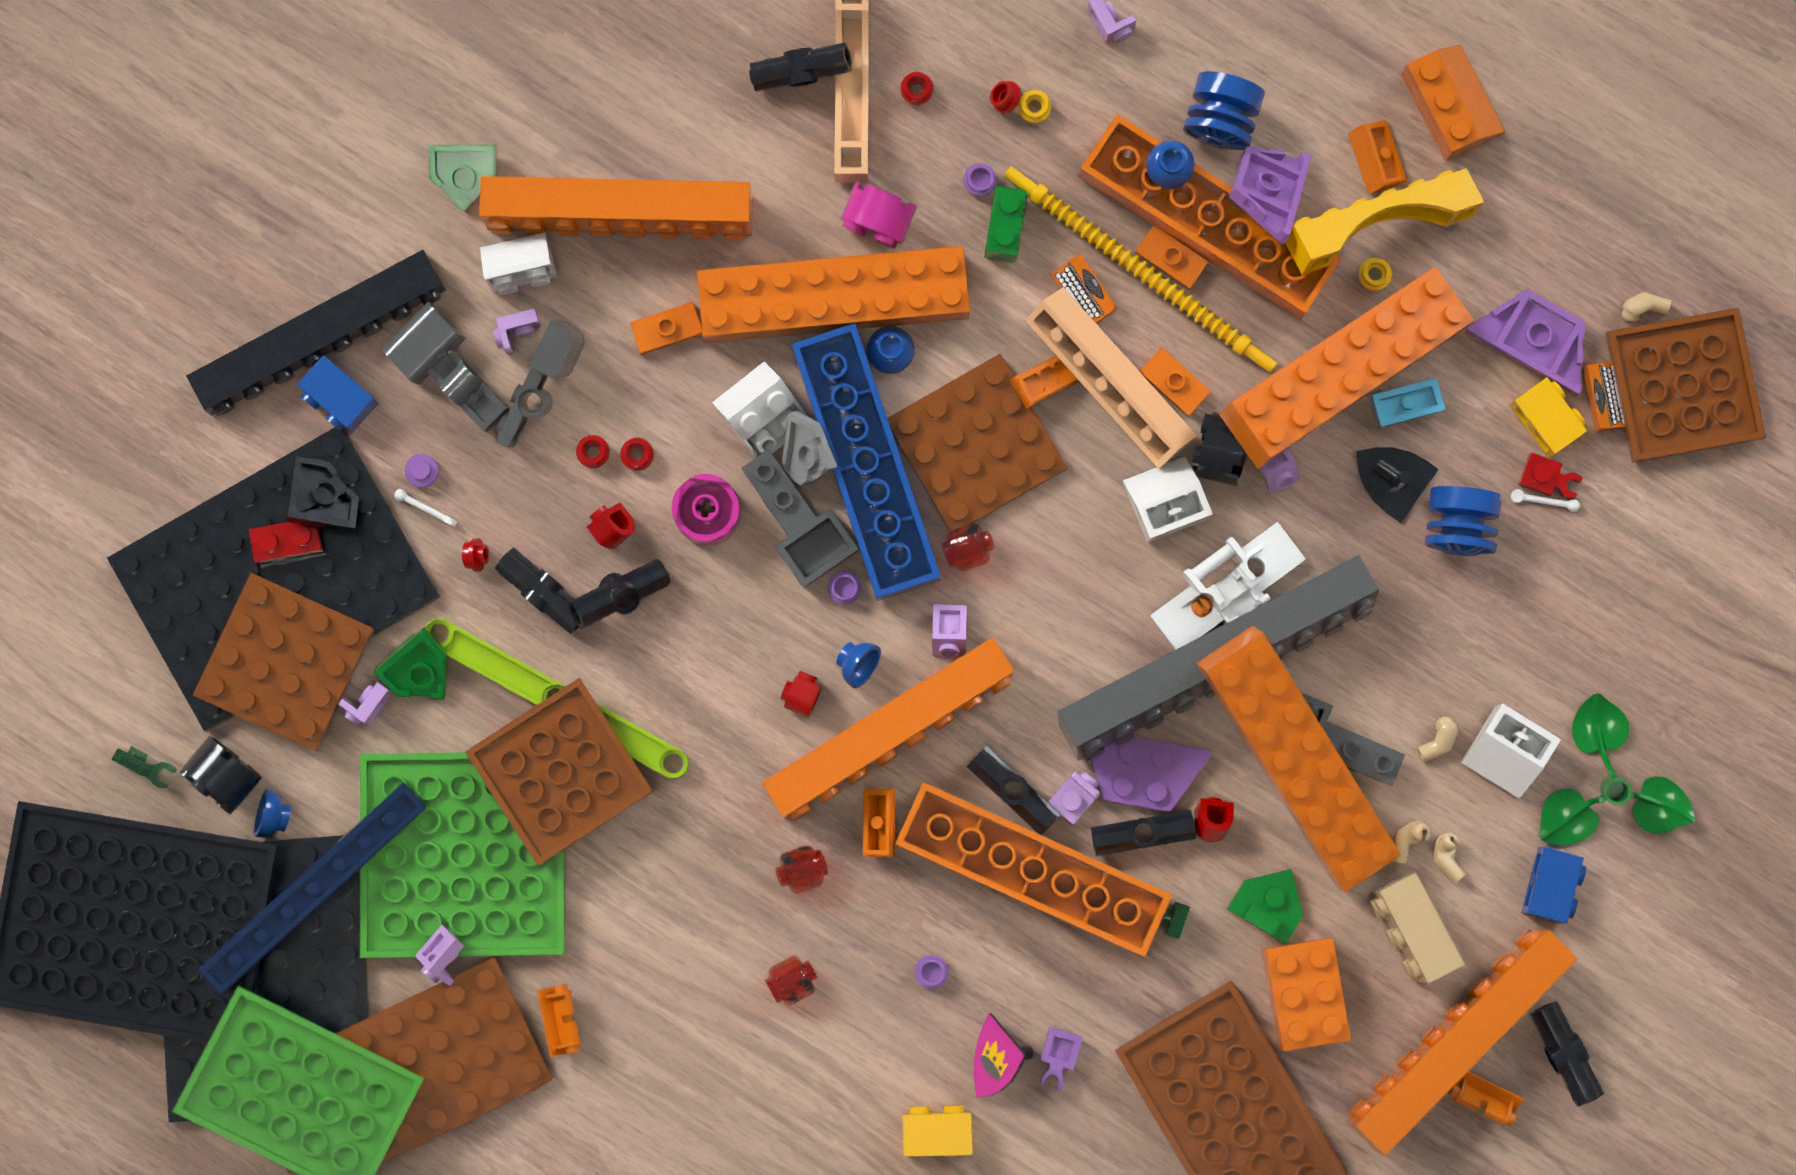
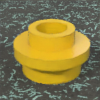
M1028 91L1020 98L1018 104L1019 114L1029 123L1043 122L1051 112V101L1042 91ZM1031 103H1038L1041 109L1039 112L1033 113L1029 110L1028 106Z
M1376 257L1369 258L1360 266L1358 278L1364 288L1370 291H1379L1390 283L1392 270L1385 260ZM1377 270L1380 273V279L1372 280L1369 277V271Z

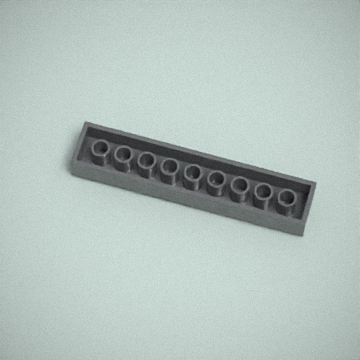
M1358 555L1058 711L1059 727L1077 760L1079 761L1083 758H1086L1087 761L1092 760L1105 752L1104 747L1116 742L1117 745L1129 741L1135 736L1133 732L1145 726L1148 730L1158 726L1165 720L1163 718L1165 715L1173 711L1176 714L1187 711L1194 706V700L1204 695L1207 699L1216 696L1196 663L1251 626L1256 627L1265 634L1280 660H1283V654L1292 649L1295 652H1300L1313 644L1312 639L1324 633L1325 637H1328L1343 628L1342 624L1352 618L1355 621H1359L1369 616L1373 612L1371 608L1375 606L1379 589Z

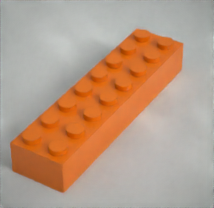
M1116 114L1080 168L1079 178L1150 224L1156 225L1201 257L1299 320H1302L1342 258L1337 255L1331 265L1301 275L1286 243L1282 244L1229 197L1231 186L1195 164L1192 177L1185 185L1175 189H1166L1156 185L1147 173L1146 160L1150 151L1161 141L1119 114Z
M481 176L479 216L486 228L492 230V234L512 235V231H525L526 235L531 236L544 233L545 231H559L558 235L564 237H576L579 232H592V236L601 238L611 237L612 233H625V237L644 238L645 233L658 234V237L663 239H676L678 234H691V238L698 240L711 239V235H725L724 238L727 240H743L744 236H752L753 194L750 182Z
M963 246L697 270L702 336L705 343L830 332L854 323L857 329L962 320L969 319L970 314Z
M1435 266L1233 400L1219 415L1257 469H1259L1461 333L1475 320Z
M1251 626L1196 663L1333 883L1345 893L1401 856L1262 631Z
M992 637L763 781L762 785L785 820L791 817L796 821L811 811L808 805L820 798L822 803H825L840 793L837 787L849 780L850 784L853 785L869 775L866 769L877 762L882 767L897 757L895 750L906 744L908 749L926 739L924 732L934 726L939 731L954 721L955 718L952 714L963 708L965 713L983 703L982 695L990 690L996 695L1010 686L1012 683L1010 678L1015 671Z
M924 782L895 843L900 848L1141 957L1146 956L1172 897V894Z
M1549 929L1526 930L1515 941L1518 947L1509 955L1504 953L1492 964L1491 968L1494 970L1492 974L1485 980L1481 977L1474 982L1467 991L1470 996L1461 1004L1458 1001L1445 1012L1444 1017L1446 1020L1438 1028L1432 1026L1420 1038L1423 1044L1415 1052L1407 1051L1397 1061L1396 1065L1399 1068L1390 1077L1385 1074L1372 1087L1375 1093L1366 1101L1363 1098L1360 1099L1349 1110L1348 1113L1351 1117L1346 1122L1375 1151L1386 1156L1578 960Z

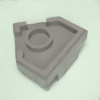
M799 411L789 413L781 467L790 480L802 487L811 485L837 468V464L820 423Z

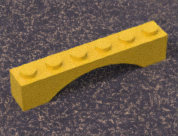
M1467 168L1457 172L1447 170L1439 174L1435 179L1429 181L1420 179L1399 191L1395 188L1389 189L1377 198L1371 200L1362 198L1352 203L1350 207L1341 210L1338 207H1334L1325 211L1319 217L1310 219V217L1301 218L1293 223L1286 245L1302 275L1331 265L1347 240L1359 231L1376 223L1394 219H1414L1446 227L1473 218L1483 205L1484 200Z

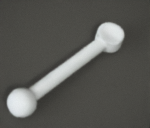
M404 489L395 491L394 498L397 501H405L452 527L456 526V520L408 496Z
M1515 489L1510 494V499L1514 503L1524 500L1565 507L1571 512H1576L1580 509V503L1576 499L1563 501L1524 494L1520 489Z

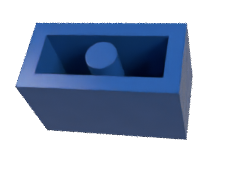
M324 355L297 384L304 391L300 397L315 410L321 405L329 412L325 419L339 431L346 427L353 433L379 404Z
M1538 847L1521 913L1560 924H1567L1569 918L1573 919L1578 905V899L1574 898L1577 885H1582L1586 874V866H1582L1584 858L1547 847Z

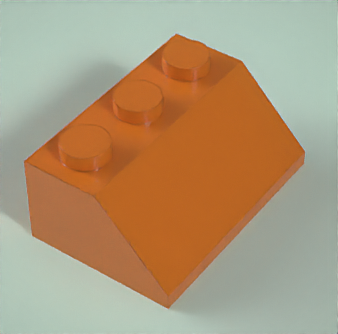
M1461 45L1435 50L1408 63L1404 68L1401 76L1445 161L1505 133Z

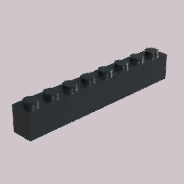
M421 250L186 375L204 411L211 416L215 413L217 416L224 415L235 408L234 403L244 398L251 400L264 393V387L274 382L281 384L288 381L294 376V371L304 366L306 369L312 368L323 355L335 351V353L342 352L353 345L352 340L362 335L369 337L382 330V324L392 319L400 321L412 313V308L422 303L425 305L428 301L431 303L436 302L441 298L440 293L446 291L428 255L424 250Z

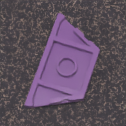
M1247 146L1241 155L1229 197L1275 239L1285 244L1291 234L1312 155L1301 153L1299 158L1284 157V150H1264L1258 147Z
M1525 289L1485 317L1474 322L1465 331L1540 376L1548 377L1551 382L1555 381L1561 388L1573 395L1578 396L1582 390L1580 381L1584 354L1582 341L1585 334V322L1529 289Z
M1133 737L1120 745H1117L1116 742L1104 747L1105 752L1090 761L1103 801L1170 812L1211 757L1212 751Z

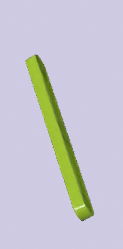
M441 618L433 619L425 626L431 634L434 626L445 625L449 630V636L445 642L440 644L447 650V656L536 705L546 700L552 690H561L566 687L447 620ZM598 705L633 759L667 778L678 779L686 774L689 768V759L684 752ZM671 754H677L683 760V767L677 773H669L664 767L666 757Z

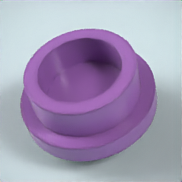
M974 164L965 172V188L974 196H987L996 187V173L987 164Z
M417 454L411 457L405 465V476L415 487H428L438 477V465L428 455Z
M837 572L828 582V593L832 600L838 604H851L857 600L861 593L860 580L852 572Z
M927 955L916 964L915 977L917 982L924 988H939L948 978L949 971L946 962L936 955Z

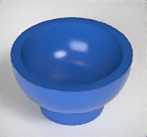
M1164 141L1157 144L1150 151L1146 160V170L1150 179L1156 185L1166 189H1175L1185 185L1192 177L1195 167L1191 151L1184 144L1177 141Z
M885 326L878 329L871 335L867 344V357L870 363L878 371L887 374L898 373L906 369L912 362L915 353L914 343L910 335L905 330L896 326Z
M849 642L841 649L836 664L842 668V676L849 686L859 688L871 677L879 663L881 649L879 646L867 642L857 645Z
M269 789L264 790L259 802L254 823V837H268L274 834L276 830L284 832L289 821L291 806L283 804L280 796Z

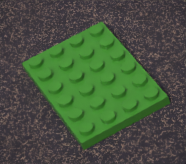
M238 986L173 1112L300 1175H375L424 1077Z

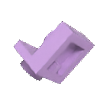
M1103 0L1088 1L1087 11L1105 44L1112 40L1115 43H1119L1133 34L1132 30L1136 25L1134 15L1116 23L1115 20L1118 17L1110 2L1105 3Z
M535 308L496 318L498 328L493 329L497 348L503 347L507 355L514 354L510 335L515 334L516 337L528 336L535 333L534 328L541 327L539 315Z
M1289 449L1259 468L1270 493L1287 489L1300 479L1297 462Z
M933 604V656L952 659L966 654L967 605Z
M377 682L374 687L369 685L359 698V702L362 704L359 708L342 698L338 705L345 709L342 715L358 726L362 721L371 725L393 693L390 689Z
M1074 772L1048 803L1073 825L1101 794L1096 790L1099 784L1086 772H1083L1081 775Z
M443 925L438 928L415 956L424 965L421 972L434 983L442 980L451 986L454 980L444 969L456 959L464 945Z

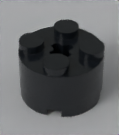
M1213 412L1212 415L1205 413L1200 431L1202 433L1201 440L1204 442L1202 446L1196 445L1192 459L1193 471L1197 473V477L1237 487L1238 477H1241L1247 453L1222 420L1219 413Z
M211 736L202 743L179 772L192 783L191 785L205 797H208V795L216 800L215 803L230 815L262 779V776L249 764L246 766L238 758V755Z

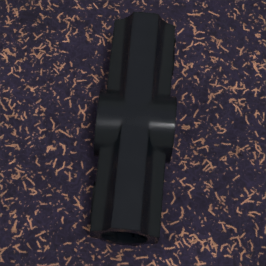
M839 43L816 49H794L784 52V56L750 63L749 75L754 90L760 92L787 85L789 87L805 86L818 82L819 78L852 72L853 63L847 43Z
M514 547L499 560L495 567L498 573L521 591L520 594L541 613L545 612L571 635L579 628L568 607V604L574 598L569 596L563 590L564 587L543 569L539 570Z
M655 559L624 575L619 573L608 574L601 580L598 588L570 601L568 604L570 614L575 620L576 625L581 629L615 612L624 615L629 614L638 607L641 599L667 587L671 583L669 574L659 559Z
M987 745L967 765V768L1038 834L1042 835L1061 815ZM1015 781L1021 784L1023 795L1020 799L1010 800L1006 797L1004 787L1008 782Z
M1187 810L1091 827V837L1095 856H1102L1196 839V829L1192 812ZM1138 824H1146L1152 830V837L1147 843H1141L1135 838L1134 830Z
M1551 1002L1531 1012L1530 1016L1546 1046L1544 1047L1545 1054L1554 1071L1561 1075L1575 1105L1579 1107L1602 1096L1604 1092L1588 1063L1590 1059L1588 1052L1577 1033H1573L1558 1002Z

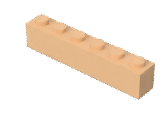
M1064 287L1044 299L1025 319L1030 327L1158 469L1175 457L1197 436Z

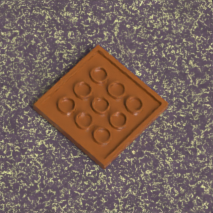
M1739 308L1611 330L1605 333L1632 463L1766 438Z
M1001 354L996 355L887 418L894 438L949 532L958 528L968 527L969 524L975 523L1068 468L1033 408L1026 409L1010 381L1014 376Z
M250 573L193 696L318 752L339 707L338 702L343 698L375 629Z
M581 678L576 679L465 751L537 866L550 860L653 793L650 785Z

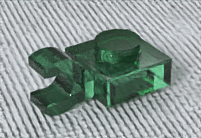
M130 746L129 750L117 748L111 759L131 771L148 778L155 786L160 788H167L168 786L167 783L160 780V772L163 769H167L175 773L177 770L170 763L159 762L154 765L148 762L147 758L149 755L133 746Z

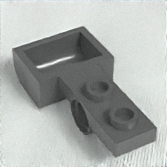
M428 301L381 349L411 382L420 385L431 375L439 384L441 390L455 404L460 406L484 432H488L510 408L455 351L466 338L433 303Z
M564 321L549 322L529 364L531 369L523 386L519 384L512 394L510 402L514 405L509 415L504 414L497 426L496 432L499 433L496 442L506 447H515L528 418L543 417L550 412L552 397L543 386L548 376L552 378L567 377L572 373L584 347V337L578 328ZM533 393L537 394L542 402L541 408L537 412L531 411L527 405L528 397Z
M769 449L741 468L773 517L788 537L777 544L775 548L803 588H806L859 551L831 508L816 518Z
M1301 692L1348 770L1393 786L1405 754L1327 722L1333 706Z

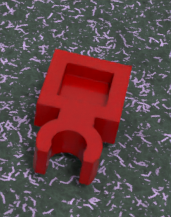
M1531 452L1527 458L1518 485L1546 496H1551L1553 490L1557 489L1563 498L1571 500L1576 498L1577 494L1567 489V482L1574 481L1575 483H1580L1583 477L1577 473L1561 474L1562 463Z

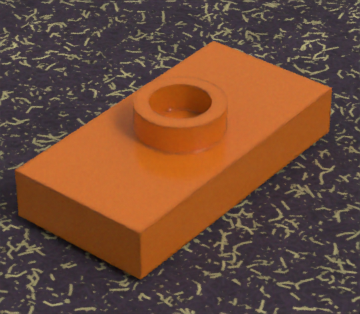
M1156 225L1152 226L1134 253L1187 290L1191 289L1209 262Z
M693 301L630 322L641 355L702 335V327Z
M1162 347L1139 371L1153 387L1187 417L1211 393L1205 385Z
M1057 355L1010 380L1026 409L1080 382Z

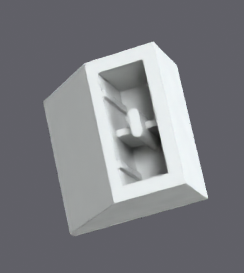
M545 232L480 248L484 279L492 292L498 291L500 295L511 294L518 291V286L531 284V287H540L551 283L550 279L557 277L549 239Z
M765 361L712 402L726 423L755 458L768 449L773 454L785 444L790 412L799 411L806 415L782 379Z
M1185 457L1164 464L1159 469L1156 467L1122 481L1147 543L1208 520L1213 515L1201 483Z
M1502 703L1494 707L1461 764L1520 799L1543 770L1561 739Z

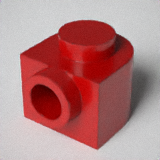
M619 502L609 509L606 505L597 509L590 515L589 518L592 522L586 527L598 544L608 549H615L634 532L635 523L628 511Z
M799 670L793 682L788 680L782 691L780 699L785 701L784 708L809 718L823 688L816 685L818 678Z
M1216 797L1201 798L1194 810L1196 834L1206 842L1215 843L1221 841L1233 823L1234 803L1226 802Z

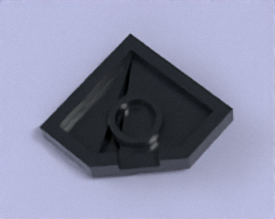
M296 455L293 461L286 522L353 534L356 525L359 497L351 488L348 489L337 476V470L329 461Z

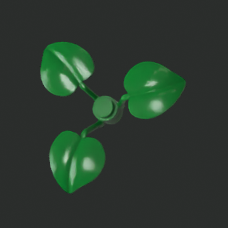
M1600 693L1593 694L1579 707L1572 724V736L1576 746L1582 752L1593 753L1599 750L1608 772V777L1600 785L1601 795L1588 799L1585 802L1583 796L1573 789H1560L1550 794L1541 810L1540 839L1556 845H1567L1583 841L1593 834L1599 823L1598 815L1589 808L1591 805L1604 803L1605 801L1613 805H1623L1633 798L1638 799L1633 805V817L1637 824L1645 831L1665 833L1693 823L1695 815L1692 805L1684 791L1675 782L1660 776L1649 777L1642 783L1640 794L1632 792L1630 784L1622 777L1616 775L1605 749L1615 750L1625 743L1629 735V723L1622 710Z

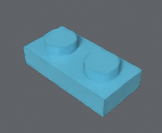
M1437 378L1377 393L1370 397L1379 429L1446 410Z

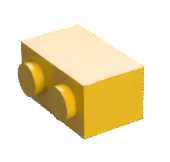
M1546 377L1514 400L1509 406L1549 459L1587 432V430L1583 426L1586 423L1580 412L1575 408L1571 409L1565 402L1564 398L1566 396L1563 389L1555 381L1551 383L1548 377Z
M964 1105L943 1106L944 1112H930V1106L909 1107V1113H903L904 1157L973 1155L971 1111H964Z

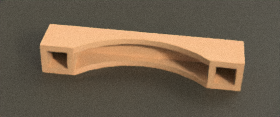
M835 0V44L847 43L853 63L852 72L835 75V183H855L856 181L868 183L869 0Z

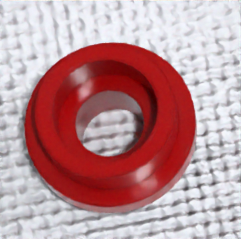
M912 72L905 76L901 82V95L909 104H925L933 94L932 80L922 72ZM913 85H920L923 91L920 94H913L911 87Z
M1013 81L997 83L990 94V101L995 110L1002 114H1007L1014 110L1020 102L1021 88Z
M589 435L578 443L576 455L583 466L595 469L607 462L610 449L602 437ZM590 447L599 448V455L597 457H588L587 451Z
M632 438L623 444L620 457L628 469L642 471L647 469L653 462L654 451L651 444L645 439ZM636 449H640L644 453L643 458L639 461L631 458L632 452Z
M473 538L470 542L463 544L462 561L466 569L481 572L489 562V549L480 538Z

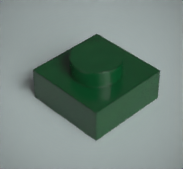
M1175 902L1173 908L1167 906L1161 922V926L1166 927L1164 935L1180 939L1190 906Z

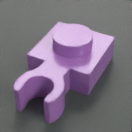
M1049 1027L1040 1060L1050 1064L1041 1076L1042 1086H1045L1046 1078L1049 1075H1055L1058 1077L1056 1090H1061L1064 1083L1062 1076L1063 1067L1074 1070L1082 1036Z

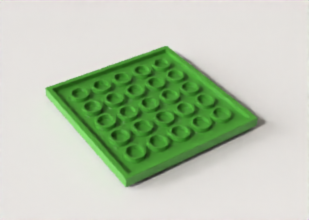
M465 752L360 754V820L402 782L427 807L360 868V958L416 957L415 955L441 925L448 928L464 945L457 956L565 955V850L542 865L537 866Z

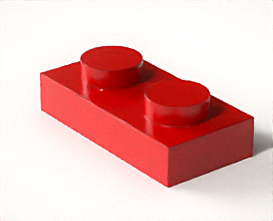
M285 522L249 529L254 562L257 564L323 551L318 527Z

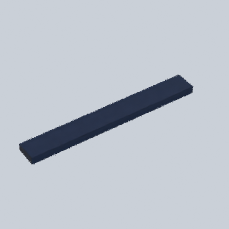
M402 782L198 967L197 971L222 995L427 807Z

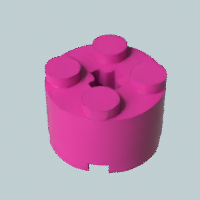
M856 181L841 220L844 221L843 227L847 228L846 230L865 237L866 232L875 234L873 238L878 243L895 249L897 243H903L917 206L909 202L906 208V204L900 202V197L867 184L864 188L860 182Z
M699 474L684 482L676 490L672 500V516L680 532L691 542L706 546L716 545L728 540L736 531L741 518V506L734 489L725 480L716 475ZM705 503H710L712 509L715 510L714 513H709L708 517H703L702 513L698 511L699 508L705 507Z

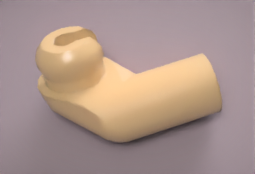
M1641 292L1625 301L1623 304L1624 310L1621 315L1624 320L1631 323L1637 322L1639 315L1647 311L1666 316L1670 309L1671 300L1647 292Z
M1441 717L1435 723L1437 729L1435 740L1417 747L1418 754L1423 763L1448 753L1452 749L1458 734V726L1450 717Z
M1412 821L1398 829L1394 834L1393 842L1401 856L1392 862L1406 865L1409 847L1420 841L1428 840L1431 834L1430 827L1421 821Z
M1447 832L1446 834H1441L1435 841L1433 861L1444 875L1455 884L1466 873L1454 861L1456 846H1459V839L1454 833Z

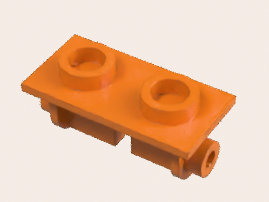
M567 984L537 990L550 1057L579 1052V1044H582V1040L579 1038L577 1023L572 1021L571 1014H575L571 997L572 990H568Z
M1469 1071L1448 1091L1449 1096L1454 1098V1103H1459L1476 1112L1481 1107L1484 1109V1116L1500 1123L1503 1127L1506 1124L1509 1126L1514 1124L1517 1117L1515 1112L1524 1100V1098Z

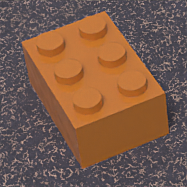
M1323 938L1261 949L1279 1050L1289 1051L1351 1040L1333 938Z

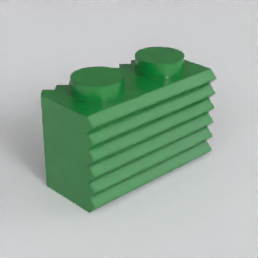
M1003 186L995 187L984 258L1009 263L1017 261L1028 198L1026 190Z

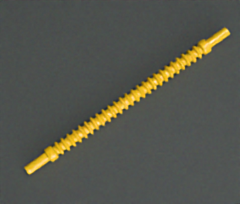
M1013 166L1007 170L1004 177L1021 190H1026L1031 202L1035 205L1042 204V210L1044 211L1049 209L1051 211L1050 216H1058V222L1064 220L1066 222L1065 227L1072 226L1073 233L1077 231L1081 233V239L1087 237L1089 239L1088 244L1095 243V249H1103L1104 256L1110 254L1111 261L1116 259L1119 261V267L1122 265L1127 267L1126 272L1133 271L1134 278L1139 276L1142 278V284L1145 282L1150 284L1149 289L1156 288V294H1164V300L1170 299L1172 306L1179 305L1180 312L1185 310L1188 318L1193 316L1195 323L1200 321L1203 324V329L1206 327L1210 329L1209 333L1211 335L1216 333L1218 340L1223 338L1226 341L1225 345H1232V351L1239 356L1244 354L1268 373H1271L1277 365L1275 360L1251 343L1252 339L1246 334L1239 335V329L1237 328L1232 330L1230 328L1231 323H1223V317L1217 319L1215 317L1216 312L1209 313L1207 311L1208 306H1200V300L1194 302L1192 300L1193 295L1186 296L1184 294L1185 289L1181 291L1177 289V283L1171 285L1169 283L1170 278L1163 279L1162 272L1158 274L1154 272V266L1148 268L1146 266L1147 261L1140 262V256H1132L1131 249L1125 251L1123 249L1124 244L1117 245L1116 238L1111 240L1108 238L1109 233L1102 234L1101 227L1096 229L1093 227V221L1090 223L1085 221L1086 216L1079 217L1078 210L1071 211V205L1065 206L1063 199L1058 201L1055 198V193L1050 195L1048 193L1049 189L1043 184L1037 185Z

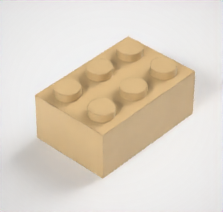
M1405 873L1370 892L1373 900L1369 901L1377 918H1383L1389 927V930L1385 931L1392 947L1394 949L1399 948L1406 960L1401 963L1411 980L1415 978L1418 983L1429 984L1465 965L1417 873Z

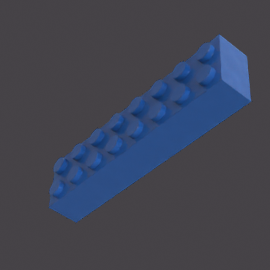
M854 323L791 344L815 419L822 427L837 464V468L833 470L876 601L878 602L940 581L941 576L856 324Z

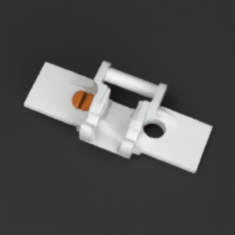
M1278 522L1242 548L1234 538H1228L1225 541V546L1192 570L1188 568L1182 572L1190 586L1150 615V618L1174 650L1203 636L1219 623L1223 622L1226 624L1271 601L1267 593L1264 594L1263 591L1306 560ZM1232 558L1238 567L1218 583L1208 589L1205 588L1200 580ZM1255 559L1261 562L1263 566L1261 576L1255 577L1249 570L1247 563L1249 560Z

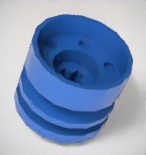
M1213 71L1199 73L1192 96L1199 104L1189 107L1187 114L1190 118H1186L1183 131L1192 138L1211 146L1230 150H1245L1247 146H1250L1252 140L1250 134L1254 132L1256 126L1247 117L1259 115L1265 91L1254 82L1235 75Z
M1432 487L1428 511L1443 516V520L1427 523L1426 529L1440 534L1426 536L1425 546L1457 556L1494 554L1497 543L1482 538L1498 536V530L1484 525V520H1493L1500 517L1502 495L1494 491L1471 487Z

